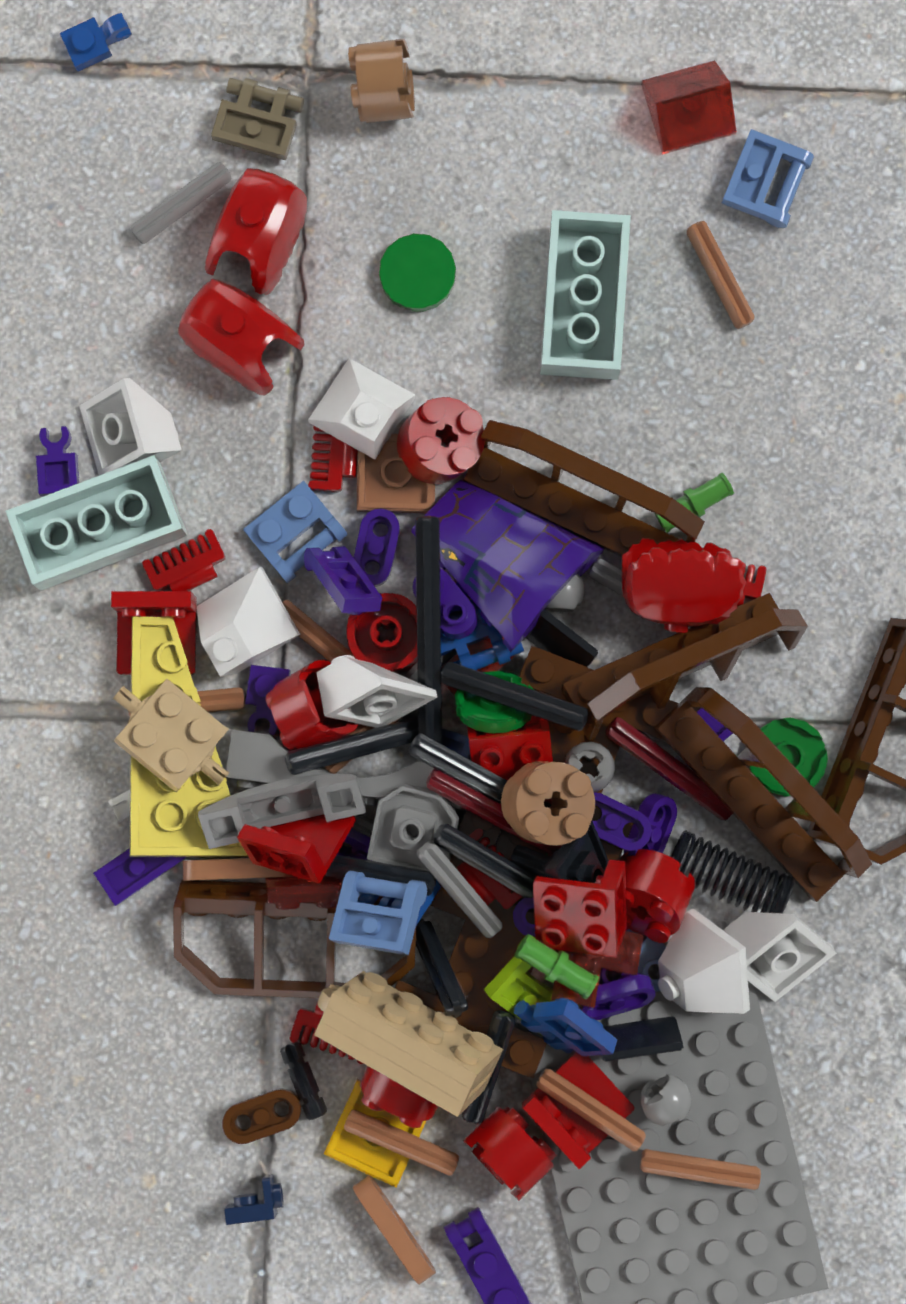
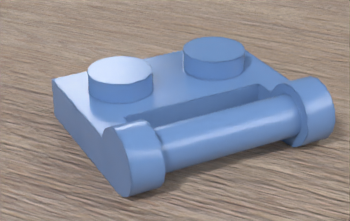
M751 129L722 204L763 219L774 227L786 228L791 217L788 213L804 171L811 167L814 155L805 149ZM782 158L789 161L791 165L776 203L772 206L764 203V200Z
M304 480L243 529L287 584L296 577L294 573L304 566V552L306 548L319 547L321 550H324L335 540L340 542L348 535ZM321 520L326 528L284 561L279 553Z
M348 871L343 880L329 940L338 944L409 955L420 906L424 904L427 897L426 883L411 880L407 884L365 877L363 872ZM362 893L403 899L401 909L359 903L357 901Z

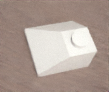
M349 358L308 419V422L369 457L376 459L414 401L415 394Z
M123 378L79 405L99 475L155 455L159 462H162L182 450L172 414L131 378Z
M258 567L199 604L196 608L201 643L220 677L241 672L300 635L263 567Z
M351 655L336 657L331 661L330 665L316 672L324 716L375 728L388 725L437 698L436 690L376 664L355 659Z
M695 909L689 910L685 914L679 930L672 936L658 960L660 975L658 985L661 993L667 1000L674 1001L686 1012L746 1013L750 1010L746 947Z
M745 912L723 930L746 947L748 981L774 1002L837 954L831 945L794 914Z

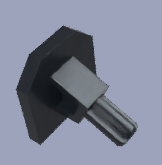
M591 821L588 831L584 836L570 843L563 844L551 856L517 845L510 861L524 870L541 877L595 883L598 875H604L609 860L595 826Z

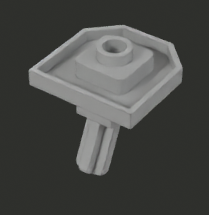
M404 784L378 801L367 859L429 871L417 857L418 849L426 842L433 841V837L440 825L449 824L457 829L459 817L446 798L431 790ZM439 847V849L444 853V855L450 860L451 853Z

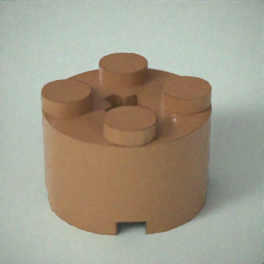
M405 39L363 43L349 47V64L351 71L356 72L357 84H351V98L353 107L358 108L360 121L375 123L413 118L412 111H415L412 69L409 70L408 64L403 63V58H410Z
M535 761L522 766L506 782L502 792L501 807L507 823L523 839L547 845H563L581 838L588 831L595 811V796L589 777L574 766L562 762ZM551 798V807H544L545 799Z

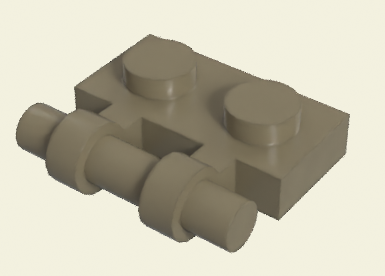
M229 78L226 92L239 97L237 103L221 100L211 133L212 140L286 160L297 123L295 119L284 117V113L286 110L301 113L304 98L291 95L290 90L281 87L273 90L259 86L258 82L252 79L245 78L244 81ZM255 100L272 105L270 112L252 108L251 104Z

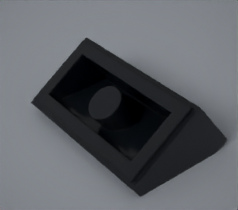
M545 609L542 610L535 627L525 637L538 648L585 667H589L598 655V650Z
M669 1016L603 1026L607 1032L617 1039L613 1054L600 1055V1057L607 1062L680 1051L684 1047L675 1017Z

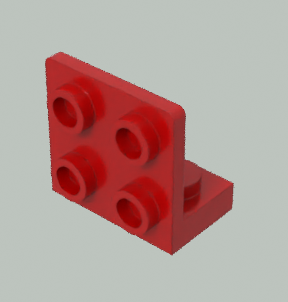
M111 591V607L117 611L116 672L119 675H131L133 616L173 617L188 662L190 674L194 675L196 673L197 597L191 591Z
M532 716L531 720L524 726L507 733H486L476 731L467 726L471 761L507 781L527 763L535 761L553 762L548 720ZM545 799V802L551 805L552 799Z
M323 814L271 827L262 826L261 829L244 824L237 838L253 864L320 884L356 819L354 816L326 822L325 815Z
M609 860L604 875H598L595 883L539 876L535 878L533 882L536 940L554 950L617 957L627 928L625 861Z
M575 1052L555 1071L625 1119L635 1110L634 1105L589 1056H581ZM539 1088L522 1102L523 1109L578 1169H581L591 1159L589 1153L608 1136V1134Z

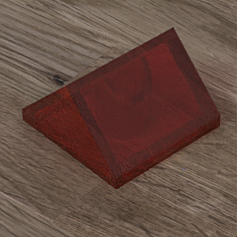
M715 60L641 81L662 155L736 134L730 81Z

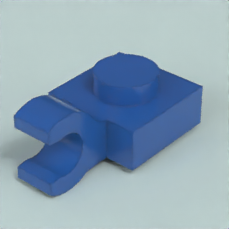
M122 13L108 18L100 27L93 17L61 32L60 35L76 70L79 72L111 57L112 54L108 46L127 39L132 33Z

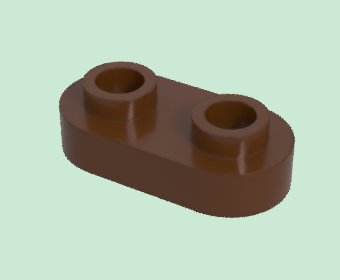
M284 1088L275 1089L232 1105L224 1114L222 1120L223 1131L229 1140L237 1144H247L293 1127L299 1120L302 1111L301 1102L293 1091ZM279 1101H283L289 1106V1112L285 1116H280L275 1112V1104ZM247 1115L251 1120V1126L248 1129H241L237 1125L238 1116Z

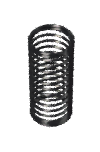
M687 830L682 832L671 857L681 863L691 840L686 859L680 870L683 874L698 844L700 843L699 849L690 870L692 876L700 858L708 847L704 863L695 880V889L698 888L706 866L716 851L713 865L702 887V892H706L715 868L725 853L721 869L712 886L710 895L714 896L724 870L733 857L730 871L718 896L719 900L724 897L733 872L741 861L739 873L726 900L727 904L731 903L740 879L750 864L747 877L735 901V907H739L750 878L758 867L756 879L745 900L743 910L746 911L749 908L758 883L767 870L764 884L757 895L751 912H757L767 885L775 874L773 886L765 899L760 913L767 912L776 887L783 878L769 910V913L783 914L794 887V877L787 876L785 873L779 876V872L776 869L770 873L769 866L762 869L760 862L755 865L753 859H748L745 862L744 855L737 858L735 851L729 855L727 847L720 852L721 847L719 844L712 848L711 840L704 844L703 837H699L696 840L694 833L691 834Z

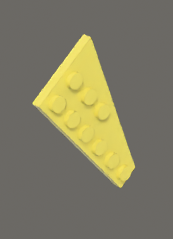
M133 616L131 693L143 701L145 698L153 695L161 684L168 679L201 706V701L194 686L173 617ZM215 746V749H214V752H213V755H212L211 759H213L216 763H218V764L222 767V764H221V761H220V758H219V755H218V752H217V749H216V746ZM131 756L130 857H248L240 842L209 849L198 817V811L231 796L226 777L218 786L217 783L200 770L195 775L189 777L181 788L175 792Z

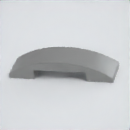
M319 774L275 781L247 789L198 811V817L208 848L213 849L239 843L237 836L244 824L261 829L262 826L271 827L323 814L325 815L326 822L364 814L366 813V808L356 775Z

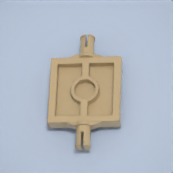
M168 679L161 684L153 695L145 698L143 701L133 695L125 686L113 697V700L117 701L131 713L127 725L115 738L114 742L175 792L181 788L189 777L195 775L200 770L217 783L218 786L230 773L211 759L216 744L229 729Z

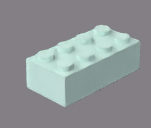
M552 210L540 375L618 380L622 358L631 215Z
M155 455L5 511L31 583L41 591L187 536L164 470Z

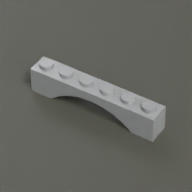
M232 730L226 771L230 773L226 777L237 779L236 787L251 789L260 786L261 782L272 783L295 777L333 773L318 768L296 775L290 774L285 764L286 754L292 750L284 746L279 736ZM418 760L412 765L390 774L367 778L357 777L364 804L376 805L377 798L385 797L404 784L429 790L426 781L434 768ZM449 801V803H450L451 806L453 807L454 811H455V808H457V809H464V808L460 807L459 805H457V804H455V803Z

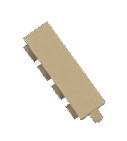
M362 971L343 986L330 984L329 988L322 990L317 1003L324 1014L314 1034L315 1036L456 1117L485 1090L503 1051L502 1048L494 1044L489 1036L464 1028L458 1024V1021L452 1015L448 1016L445 1012L432 1010L423 1005L422 1000L416 995L398 991L388 985L385 978L376 973Z

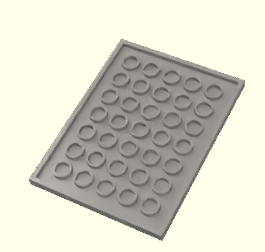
M749 981L750 1010L744 1014L686 1012L674 1001L667 1000L661 991H658L655 998L641 1008L597 1020L603 1026L673 1016L677 1020L684 1048L680 1051L607 1062L602 1060L600 1055L589 1056L634 1105L635 1110L626 1120L643 1130L646 1134L643 1144L637 1151L630 1150L608 1135L589 1153L591 1159L581 1169H578L542 1130L544 1141L557 1154L552 1160L554 1167L551 1171L582 1304H766L829 1289L756 989ZM521 1023L517 1024L518 1028L543 1038V1035L541 1036L537 1032L529 1031ZM547 1044L534 1079L530 1078L533 1092L538 1088L536 1084L544 1070L551 1069L555 1072L576 1051L573 1050L567 1054L561 1049H553ZM666 1074L679 1077L688 1086L692 1097L691 1108L688 1115L680 1122L677 1119L672 1123L666 1124V1126L652 1123L645 1116L640 1103L641 1093L644 1086L653 1079L655 1082L659 1078L665 1077ZM649 1149L757 1166L761 1170L760 1184L758 1189L753 1190L645 1173L640 1169L641 1154L643 1150Z

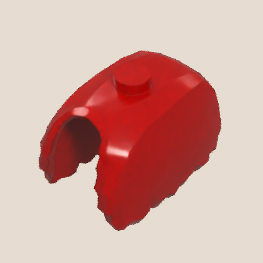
M247 168L233 186L219 215L205 261L206 273L214 275L223 252H237L250 262L252 286L255 288V292L261 295H269L280 281L282 270L288 263L299 237V232L304 226L307 212V197L305 193L291 181L276 174L260 169Z
M211 279L204 284L192 298L182 314L178 327L180 337L196 355L204 358L213 367L231 379L238 381L246 389L264 396L270 393L274 387L272 384L273 380L261 361L266 346L277 338L286 341L300 351L305 346L304 339L278 315L237 287L216 279Z
M642 538L639 544H632L629 550L622 555L621 583L622 594L626 604L633 613L642 619L665 624L664 629L667 631L685 633L688 632L689 626L714 625L729 618L730 613L737 609V603L743 598V589L747 581L743 576L742 560L732 557L728 549L720 548L714 543L707 542L702 548L697 542L691 541L687 543L683 539L674 542L668 539L656 544L653 539Z

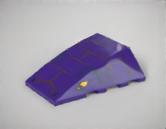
M459 480L424 515L435 516L440 520V567L450 572L457 581L456 585L465 596L469 595L481 610L480 616L490 627L494 626L504 638L502 642L510 652L531 632L542 610L576 574L581 577L605 550V548L463 480ZM415 525L412 527V530H411V532L414 534V536H415Z

